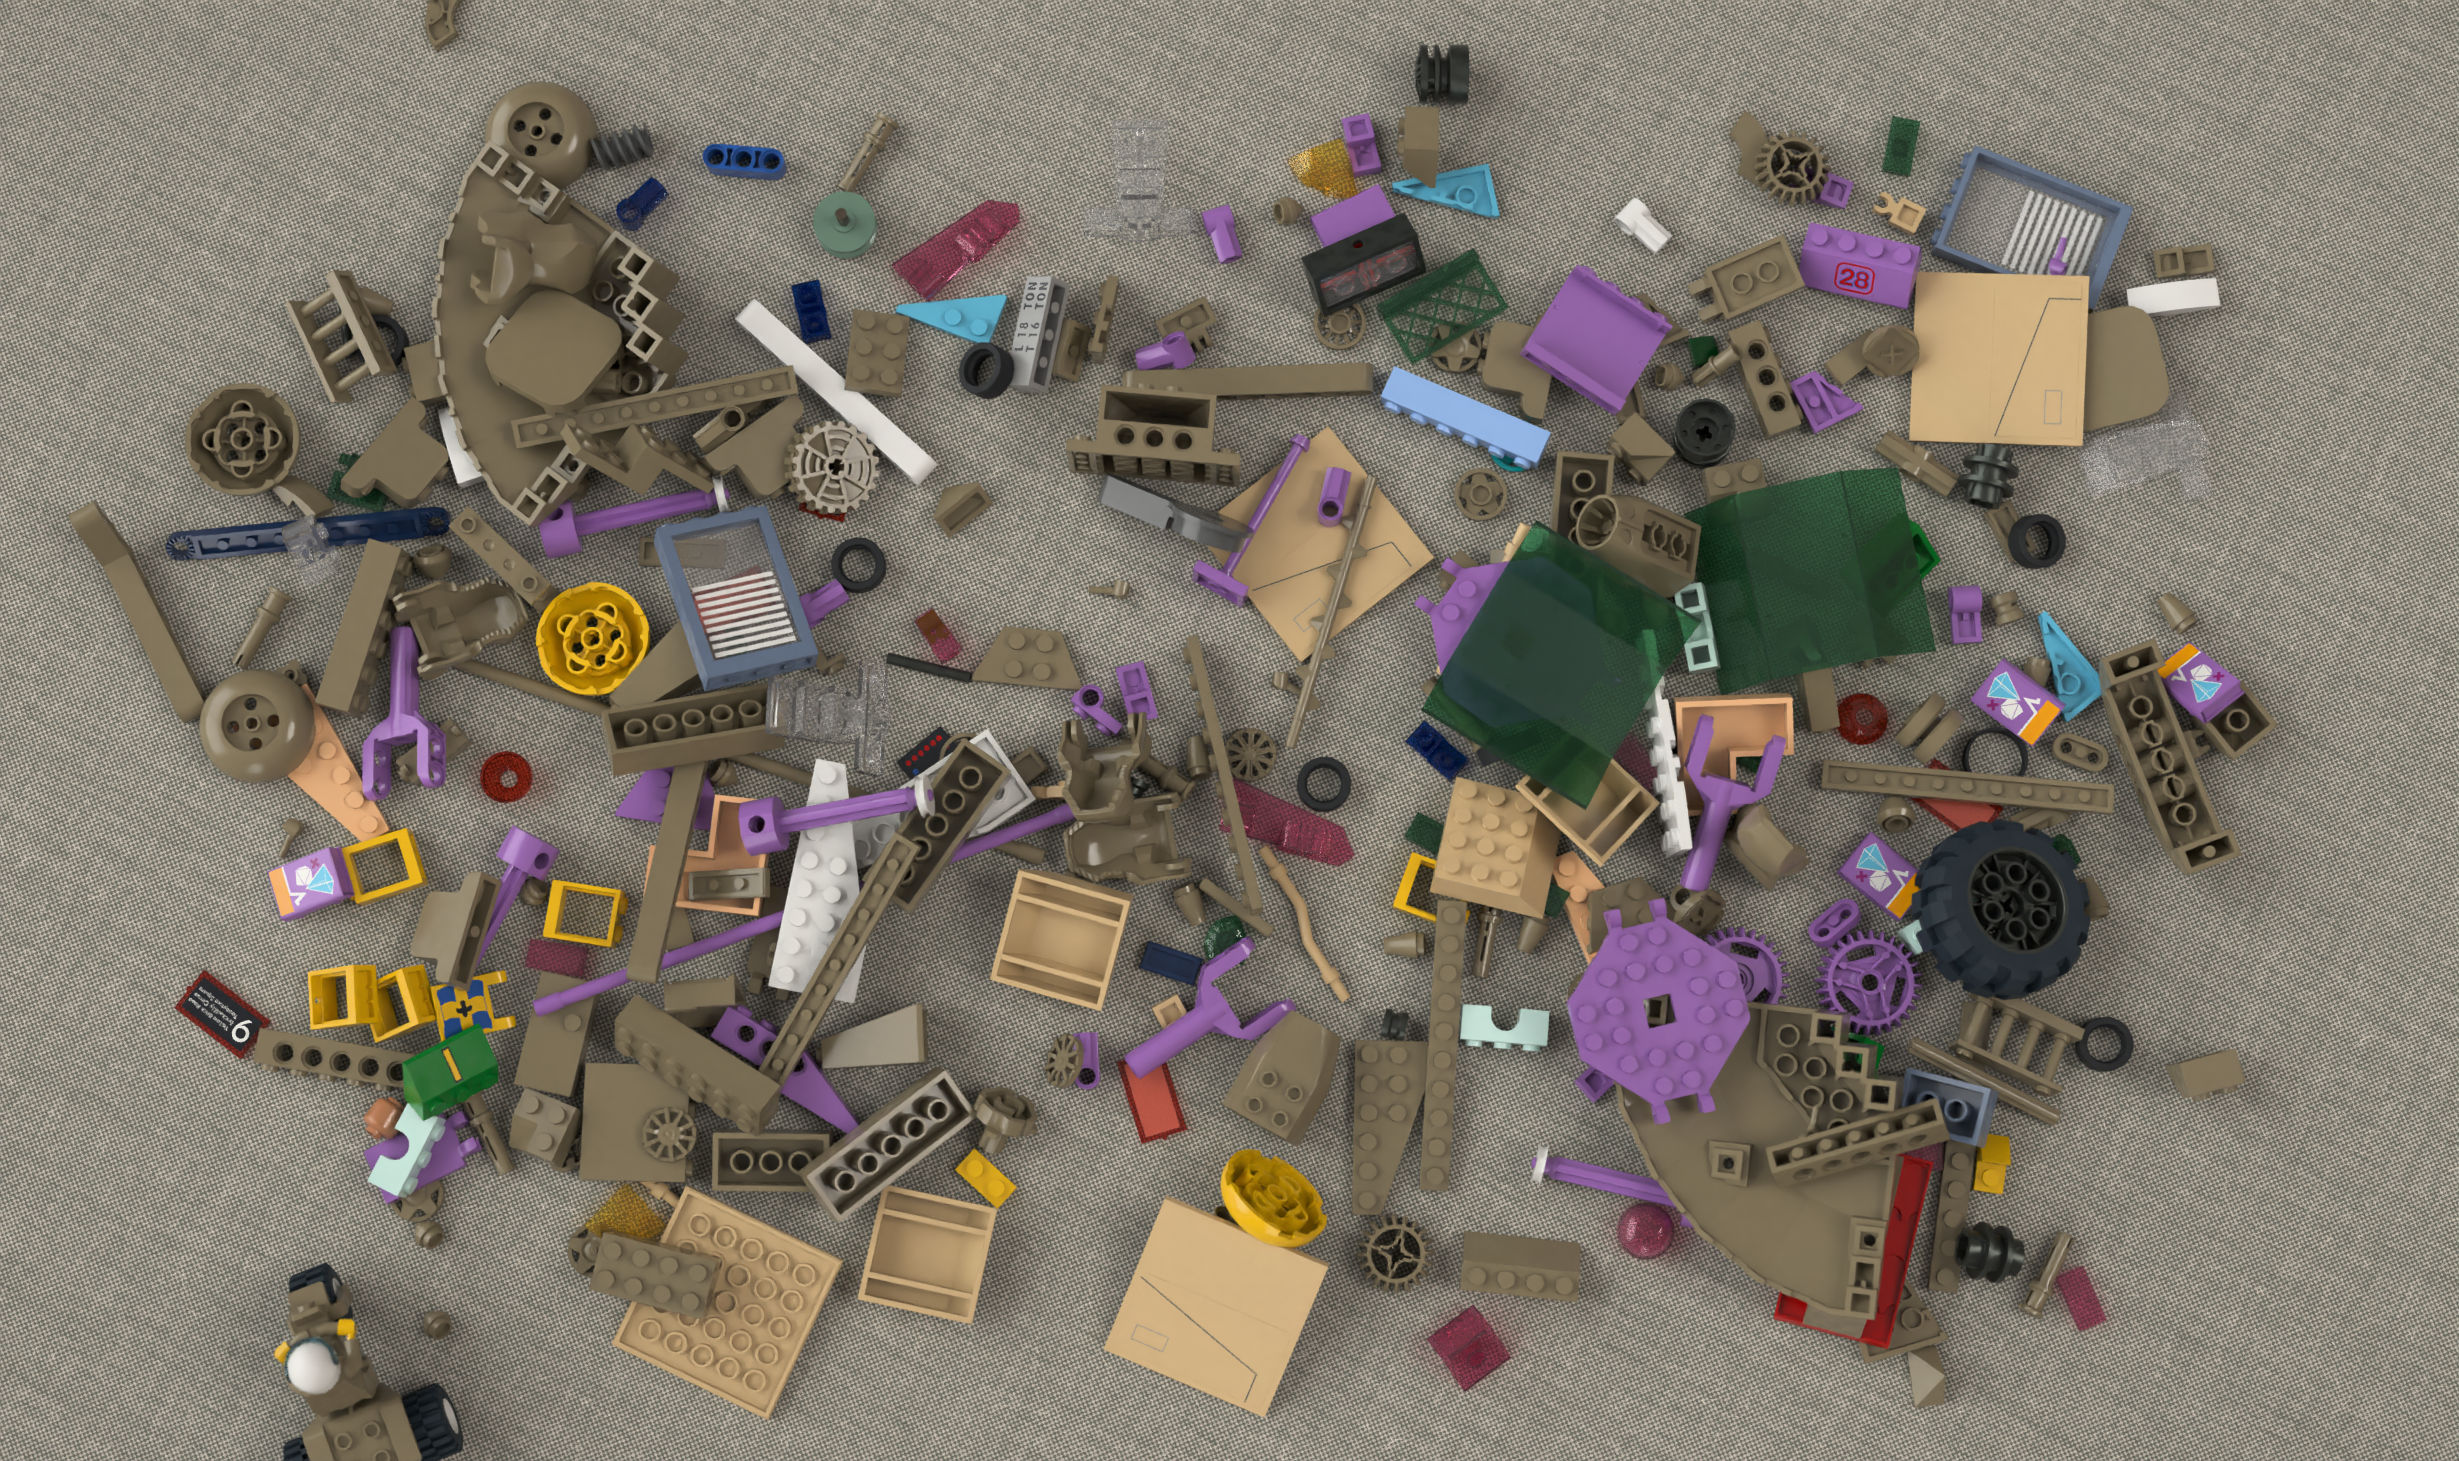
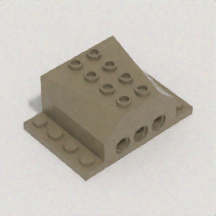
M1101 384L1096 441H1091V437L1075 435L1073 439H1067L1066 454L1070 472L1096 475L1110 473L1120 477L1239 487L1241 454H1235V450L1228 448H1219L1218 452H1214L1217 395L1183 392V388L1168 386L1165 390L1154 389V386L1150 384H1137V388Z

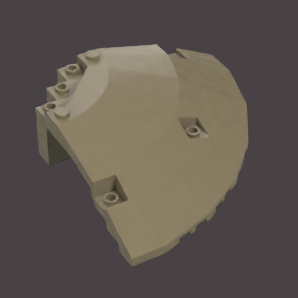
M489 139L464 174L457 193L460 197L455 211L450 212L448 221H450L445 237H441L437 257L440 260L439 275H435V281L438 282L436 297H433L431 311L436 328V335L434 336L435 355L439 359L440 368L438 382L442 394L446 396L450 408L448 412L453 417L457 429L455 433L461 448L467 452L476 470L482 474L497 501L530 527L536 528L580 488L578 484L591 466L574 457L565 440L520 449L516 448L511 420L546 414V412L537 403L504 384L500 387L493 381L485 361L486 350L495 336L529 297L542 290H553L555 288L531 285L522 289L506 302L500 304L484 303L475 294V290L470 287L472 272L477 269L493 272L496 247L482 242L483 233L478 230L479 215L484 211L513 213L516 212L517 206L521 202L530 205L529 213L541 219L543 223L551 225L573 223L596 240L597 258L593 278L586 287L570 296L606 315L618 324L624 339L625 356L620 364L615 361L610 369H617L622 373L620 393L617 395L589 393L584 399L586 406L672 389L677 379L674 376L690 354L669 339L685 315L665 300L681 277ZM549 193V198L544 202V196ZM629 427L591 435L594 440L600 442L602 439L615 447ZM578 462L579 467L576 469V471H573L572 467L574 463Z
M1669 994L1643 1000L1649 1028L1675 1022ZM1747 1001L1751 1019L1709 1089V1093L1714 1101L1715 1111L1699 1113L1696 1095L1691 1094L1664 1101L1671 1122L1654 1124L1650 1103L1614 1082L1618 1096L1619 1111L1625 1123L1628 1124L1635 1138L1636 1145L1639 1146L1651 1176L1655 1181L1657 1180L1668 1194L1669 1199L1693 1225L1698 1235L1709 1244H1713L1729 1260L1734 1261L1745 1273L1760 1284L1777 1289L1787 1296L1795 1297L1828 1314L1871 1320L1876 1318L1885 1257L1886 1228L1890 1223L1898 1155L1779 1189L1772 1175L1765 1149L1798 1139L1801 1134L1807 1131L1813 1107L1820 1108L1816 1125L1818 1133L1903 1108L1904 1078L1875 1074L1878 1045L1848 1042L1850 1012ZM1832 1020L1836 1021L1835 1031L1830 1028ZM1858 1053L1863 1054L1862 1063L1857 1061ZM1884 1086L1890 1087L1889 1096L1884 1094ZM1726 1158H1731L1734 1161L1733 1168L1729 1169L1724 1165ZM1867 1235L1875 1237L1876 1242L1874 1245H1868L1865 1242Z

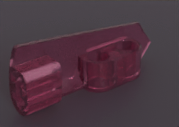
M987 200L895 261L892 267L929 303L969 263L974 264L980 261L1020 222L1019 205L1016 203Z
M1233 778L1247 838L1275 845L1278 850L1338 867L1354 857L1343 827ZM1221 818L1219 831L1231 833L1230 827L1224 826Z

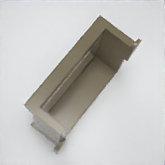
M735 973L727 979L723 977L672 981V984L664 980V1012L691 1029L716 1028L728 1006L736 1007L738 1004H741L747 1008L746 992ZM744 1025L741 1029H747V1025Z

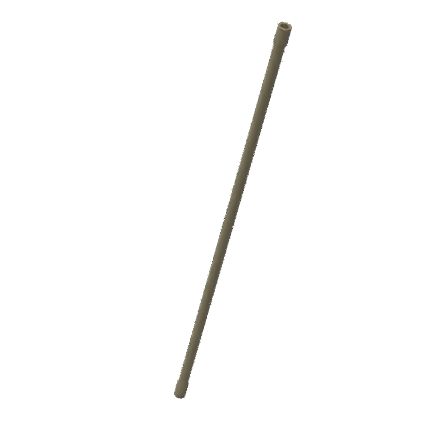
M474 659L451 666L602 717L601 710H607L611 707V705ZM755 753L725 757V759L811 787L813 777L811 772ZM848 785L849 798L874 794ZM989 832V833H986V834H983V835H979V836H976V837L969 838V839H967V840L971 841V840L977 839V838H979V837H982V836H985V835H987V834H990V832ZM1014 840L993 848L1039 866L1042 865L1046 850Z

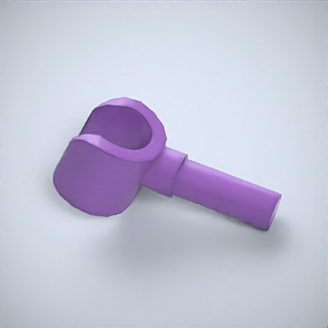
M2065 237L2060 238L2055 257L2049 262L2051 275H2065L2068 264L2061 261L2067 243V238Z

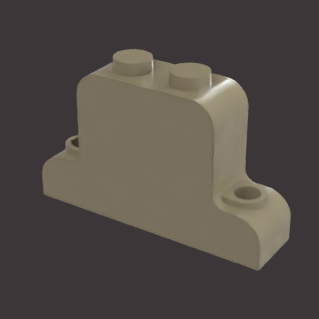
M1547 309L1542 315L1537 314L1535 327L1508 321H1498L1493 325L1491 332L1485 331L1482 348L1487 349L1485 359H1479L1476 375L1481 376V386L1484 390L1519 398L1518 412H1521L1522 418L1529 423L1541 425L1543 421L1552 375L1519 354Z
M796 394L791 395L704 456L700 463L710 471L711 475H721L723 477L733 470L754 498L764 500L771 496L775 500L787 491L785 485L791 482L790 479H785L784 473L788 471V466L784 465V458L790 457V453L787 451L788 446L796 444L794 437L798 433L793 427L803 420L801 417L804 411L803 403Z
M413 396L341 479V490L353 498H360L364 495L367 496L373 488H377L403 508H413L419 502L423 504L427 501L433 492L431 487L437 481L441 483L451 469L447 467L449 453L446 447L423 431L429 420L425 417L426 409L421 402H417Z
M473 871L466 875L458 892L433 891L426 897L410 951L414 957L437 966L435 976L439 982L460 991H469L502 881L483 872Z

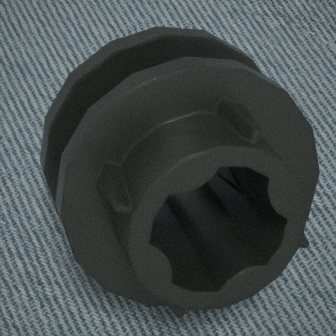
M1978 444L1975 455H1967L1963 458V466L1971 470L1970 474H1961L1958 477V484L1966 489L1963 500L1977 507L1999 509L2002 498H2010L2014 495V487L2006 483L2007 479H2015L2019 476V468L2011 464L2014 453L1998 445Z
M1979 1222L1973 1229L1962 1228L1955 1244V1262L1958 1266L1966 1267V1272L1970 1278L1981 1280L1986 1276L1989 1282L1999 1284L2006 1276L2017 1277L2024 1261V1244L2021 1240L2013 1238V1233L2009 1227L1998 1225L1993 1229L1990 1223Z

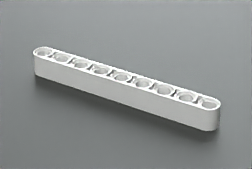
M753 299L734 319L784 366L793 365L795 376L849 425L853 424L856 426L859 434L864 432L868 436L866 440L870 444L873 443L883 456L917 486L937 467V463L864 396L859 392L844 390L845 379L757 300Z

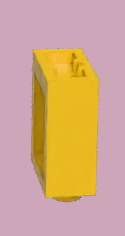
M408 828L342 848L355 893L350 899L356 901L358 905H368L429 885L413 831ZM398 841L410 879L364 893L353 855Z
M1412 852L1392 909L1436 924L1435 914L1406 904L1419 865L1435 870L1436 860ZM1466 910V922L1470 914L1469 910Z
M553 879L543 937L616 949V943H621L623 936V926H620L621 915H625L628 908V898L625 897V892L617 889ZM568 891L614 898L607 940L560 932Z
M424 964L401 968L377 979L379 1023L370 1024L375 1043L397 1039L437 1021L431 986ZM396 984L399 985L410 1021L401 1026L398 1025L387 988Z
M349 965L308 972L311 1030L340 1029L379 1023L376 965ZM346 977L348 1018L338 1020L336 978Z

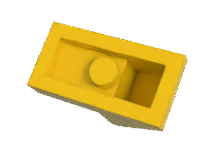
M1988 1134L1985 1148L1977 1147L1972 1190L2003 1195L2006 1166L2011 1165L2009 1137Z

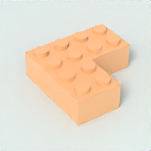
M1790 693L1674 697L1675 754L1679 757L1681 766L1677 781H1684L1688 816L1701 815L1704 801L1684 766L1700 715L1705 714L1714 718L1712 726L1714 733L1701 773L1706 771L1736 780V757L1762 756L1766 744L1773 735L1786 738L1783 755H1794L1793 697ZM1737 809L1732 811L1731 814H1737Z
M715 794L708 852L688 850L675 908L761 917L764 898L689 901V872L768 868L769 853L756 856L749 855L744 846L739 825L740 804L757 799ZM650 845L644 893L656 847L654 845Z

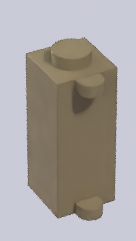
M451 718L439 727L446 734V765L473 744L460 726ZM430 741V750L432 753H434L433 744ZM415 745L396 760V763L400 766L397 772L407 784L412 782L420 786L422 782L417 775V745ZM429 769L430 777L434 775L431 769Z

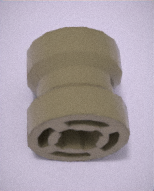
M2015 590L1988 600L1990 607L1996 612L1995 621L1998 627L2025 618L2023 610L2016 604L2018 596Z

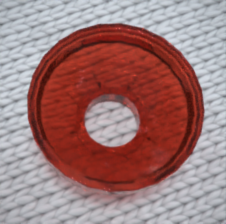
M1866 693L1851 695L1844 699L1838 707L1840 726L1837 727V730L1846 741L1856 745H1868L1878 740L1884 734L1888 723V714L1883 703L1873 695ZM1860 709H1867L1871 712L1873 719L1869 725H1861L1857 721L1856 713Z
M511 751L493 754L485 761L480 772V784L483 791L488 797L499 803H513L521 800L530 791L533 782V772L530 764L520 754ZM507 771H514L517 774L518 780L513 787H505L502 784V775Z

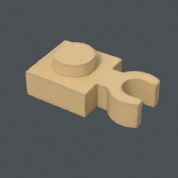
M1881 192L1878 198L1886 202V207L1881 208L1875 205L1872 209L1873 213L1879 216H1890L1887 224L1913 236L1927 209L1904 197H1901L1899 202L1896 203L1890 194Z
M1058 781V786L1031 787V793L1036 800H1065L1062 795V789L1066 781Z
M1176 993L1151 1006L1162 1029L1187 1013Z

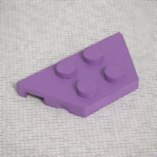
M674 767L645 771L616 810L615 816L661 823ZM707 772L694 829L710 831L715 794L711 780L707 777Z

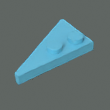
M1489 164L1439 173L1436 175L1435 188H1429L1417 178L1392 183L1393 193L1497 219L1500 216Z
M1005 295L902 304L897 306L896 314L908 316L911 320L975 344L981 342L990 343L1008 298Z
M2044 611L2038 616L2047 658L2051 660L2050 668H2052L2051 674L2057 698L2066 704L2061 711L2063 721L2067 723L2102 695L2099 674L2049 614Z

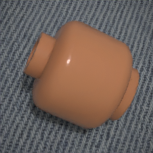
M390 1096L388 1099H377L364 1115V1122L368 1125L365 1131L378 1141L381 1137L392 1140L399 1132V1130L395 1129V1126L405 1107Z

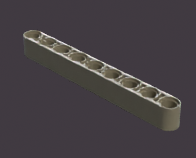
M1362 362L1137 370L1122 373V386L1137 388V384H1150L1154 386V389L1165 390L1168 386L1183 388V392L1217 395L1216 401L1363 396L1374 393L1373 364Z
M709 760L674 767L628 961L627 980L655 985L658 983Z

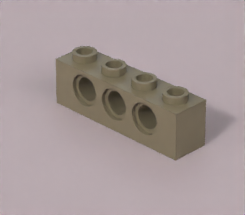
M1757 320L1728 331L1725 336L1728 347L1734 343L1743 353V358L1738 360L1735 365L1765 440L1768 441L1798 430L1802 424L1800 420H1803V415L1799 405L1793 404L1790 396L1793 393L1792 387L1787 378L1783 379L1780 368H1782L1781 359L1778 353H1773L1769 342H1772V338L1767 326L1763 327L1761 321ZM1748 349H1759L1762 353V358H1751ZM1768 374L1772 378V384L1763 385L1759 381V375ZM1769 401H1780L1783 410L1779 412L1772 410L1769 406Z

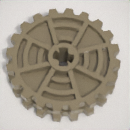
M826 421L804 428L805 432L803 434L799 433L794 437L796 444L789 445L787 448L790 457L784 458V465L788 466V471L784 473V477L791 481V484L788 486L789 491H796L798 494L796 500L799 503L806 502V509L810 511L817 509L819 514L846 513L847 510H854L860 507V501L866 502L870 498L867 492L875 490L877 486L873 480L874 477H879L880 471L875 469V464L879 463V457L873 456L874 444H868L866 442L868 436L864 432L858 434L856 426L852 424L847 427L844 421ZM830 463H832L831 466H835L834 472H832L833 470H829Z

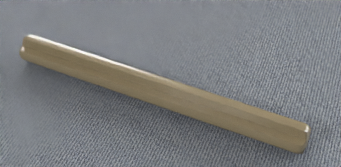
M1913 1037L1908 1043L1907 1051L1910 1054L1967 1083L1998 1091V1098L2050 1125H2055L2059 1121L2061 1112L2047 1103L1917 1037Z

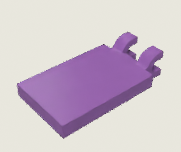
M459 1111L448 1119L444 1113L438 1115L446 1119L443 1125L445 1126V1132L442 1138L434 1143L430 1151L432 1153L431 1159L425 1168H421L417 1176L418 1184L414 1191L468 1166L465 1157L483 1150L480 1140L478 1138L475 1139V1137L460 1143L456 1130L469 1125L470 1118L466 1112ZM402 1132L392 1140H386L364 1151L371 1170L374 1169L380 1155L389 1156L395 1160L404 1157L409 1150L408 1137ZM380 1188L386 1204L390 1205L402 1198Z

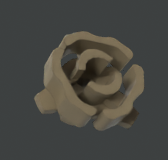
M997 1086L995 1088H983L979 1096L975 1098L973 1108L977 1111L976 1117L985 1124V1128L978 1141V1145L984 1151L991 1154L1001 1153L1009 1136L1018 1138L1020 1134L1023 1136L1036 1134L1038 1130L1036 1125L1038 1115L1035 1112L1034 1104L1027 1097L1019 1095L1018 1098H1015L1014 1090Z

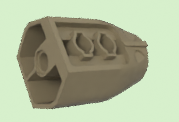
M1598 495L1589 500L1582 508L1576 523L1577 540L1592 561L1602 570L1660 598L1672 597L1694 581L1701 533L1700 525L1649 500L1633 495Z
M1290 1010L1255 1045L1221 1105L1280 1139L1298 1147L1330 1089L1341 1037L1313 1020Z

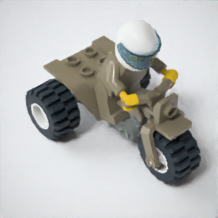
M325 1262L292 1275L289 1279V1294L287 1298L290 1306L286 1323L291 1334L296 1336L288 1343L284 1341L275 1350L274 1355L284 1365L281 1369L289 1389L295 1394L305 1397L312 1412L316 1413L317 1416L305 1429L302 1436L285 1443L283 1460L417 1461L420 1459L421 1461H439L461 1452L463 1449L461 1425L450 1397L438 1383L430 1384L403 1396H400L399 1393L384 1383H379L375 1372L376 1367L372 1366L368 1355H364L359 1339L355 1338L357 1326L353 1321L350 1305L354 1299L353 1293L349 1292L350 1287L348 1284L343 1285L336 1271Z

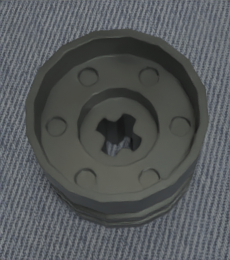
M1420 44L1419 53L1415 61V88L1419 97V104H1427L1428 91H1432L1433 104H1438L1441 91H1446L1449 104L1468 103V45H1449L1447 57H1441L1439 45L1434 44L1433 57H1428V45Z
M1708 398L1694 400L1684 406L1678 415L1673 435L1675 452L1683 462L1691 467L1704 469L1714 467L1726 458L1730 452L1736 430L1734 416L1728 407L1718 400ZM1702 433L1707 434V438L1704 440V442L1699 440V436H1701Z

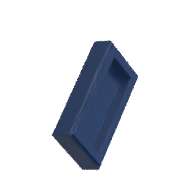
M1148 940L1139 968L1194 986L1203 959Z

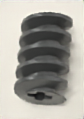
M645 122L643 124V131H640L636 124L633 125V134H629L625 128H622L621 138L614 131L611 132V141H608L604 135H600V144H597L591 138L596 158L605 171L610 170L611 161L615 167L619 168L621 166V158L627 164H631L632 155L638 161H641L643 151L649 158L653 157L654 147Z

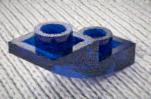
M819 279L791 285L803 342L809 344L832 339Z
M1425 720L1405 741L1421 758L1449 782L1469 762L1467 757L1447 742L1446 738Z

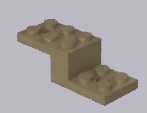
M631 423L615 447L605 440L601 439L600 442L594 440L592 435L580 426L575 429L566 424L560 432L574 457L643 496L663 468L707 494L715 486L709 477L710 471L701 465L700 461L702 459L691 451H688L687 454L679 450L680 447L668 438L663 441L657 437L658 435L654 430L646 425H643L641 428Z

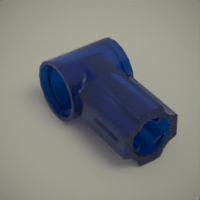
M651 176L629 198L623 199L617 205L616 214L622 227L628 231H635L641 228L645 218L669 196L668 191L659 181ZM634 210L637 212L633 219L623 218L627 211Z

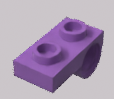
M1955 586L1947 588L1952 645L1981 643L1980 611L1982 609V593L1980 586Z
M1092 684L1085 685L1072 697L1071 704L1075 706L1072 710L1084 720L1088 717L1097 722L1095 728L1105 736L1109 737L1111 734L1115 737L1119 736L1124 727L1120 722L1102 710L1104 696L1098 686ZM1089 692H1094L1099 696V701L1094 706H1087L1083 702V697Z

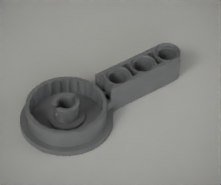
M1106 473L1097 501L1156 527L1164 530L1170 528L1189 539L1225 551L1242 552L1246 538H1253L1255 532L1249 526L1235 519L1205 508L1180 502L1110 473Z

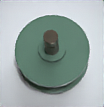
M841 191L830 194L819 203L814 213L813 227L822 248L832 256L842 259L856 258L866 253L876 240L878 225L873 209L866 199L856 193Z

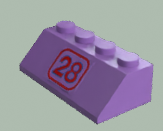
M1810 222L1802 248L1799 271L1805 286L1808 288L1907 310L1922 261V251L1920 246Z

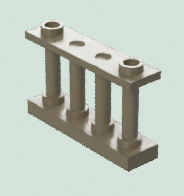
M333 270L325 275L330 285L327 291L308 304L306 301H288L285 305L289 311L290 320L295 324L324 386L326 396L330 399L331 403H350L353 400L348 388L369 374H372V376H390L398 370L351 271ZM336 298L341 308V314L319 328L312 314ZM348 323L353 339L330 353L324 339ZM357 349H360L365 359V364L342 378L336 364Z
M467 506L448 526L540 614L543 615L548 605L561 594L471 507Z
M1969 992L1968 996L1975 999L1976 1009L1964 1040L1956 1039L1949 1043L1948 1048L1955 1051V1055L1967 1061L1973 1059L2033 1087V1091L2038 1095L2050 1097L2061 1093L2063 1086L2052 1082L2065 1046L2080 1041L2085 1029L2019 998L2001 1000L1994 995L1984 998ZM1993 1007L2001 1011L2003 1018L1990 1052H1987L1974 1044L1987 1010ZM2020 1020L2027 1023L2029 1030L2017 1062L2013 1064L2000 1057L2013 1022ZM2046 1032L2053 1036L2055 1042L2043 1074L2039 1076L2026 1069L2039 1034Z

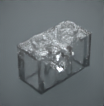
M313 514L281 528L283 542L307 586L340 573L338 562L342 561L340 553L335 545H329L327 541L329 534L323 522L318 523Z

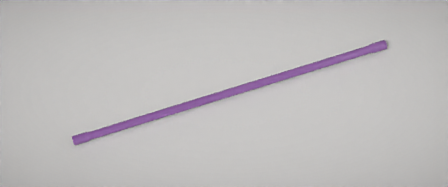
M1064 804L1050 812L964 843L950 863L1076 818L1068 804ZM863 881L859 882L860 892L865 885ZM784 910L665 953L661 970L780 927ZM627 968L571 989L534 1000L533 1005L537 1016H544L560 1010L566 1005L631 982V980L626 979Z

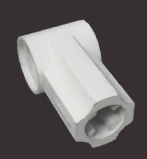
M1633 198L1617 214L1614 221L1625 233L1630 236L1634 235L1652 253L1656 254L1666 245L1672 235L1651 216L1650 210L1644 203L1637 198Z

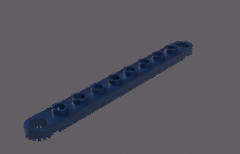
M425 507L323 517L312 521L310 519L180 531L174 532L168 537L166 551L176 561L178 559L180 561H187L189 559L203 560L366 544L368 539L387 542L424 538V536L433 535L442 536L450 528L448 526L451 523V516L444 508ZM433 516L434 518L438 516L437 518L440 517L443 520V524L433 525L429 520ZM182 541L181 543L185 542V545L189 548L187 550H178L174 547V543Z

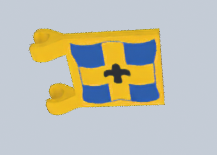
M504 970L474 976L469 991H460L446 984L430 987L441 1042L477 1023L482 1027L484 1034L516 1026V1019L513 1015L494 1019L488 985L506 982L507 975Z

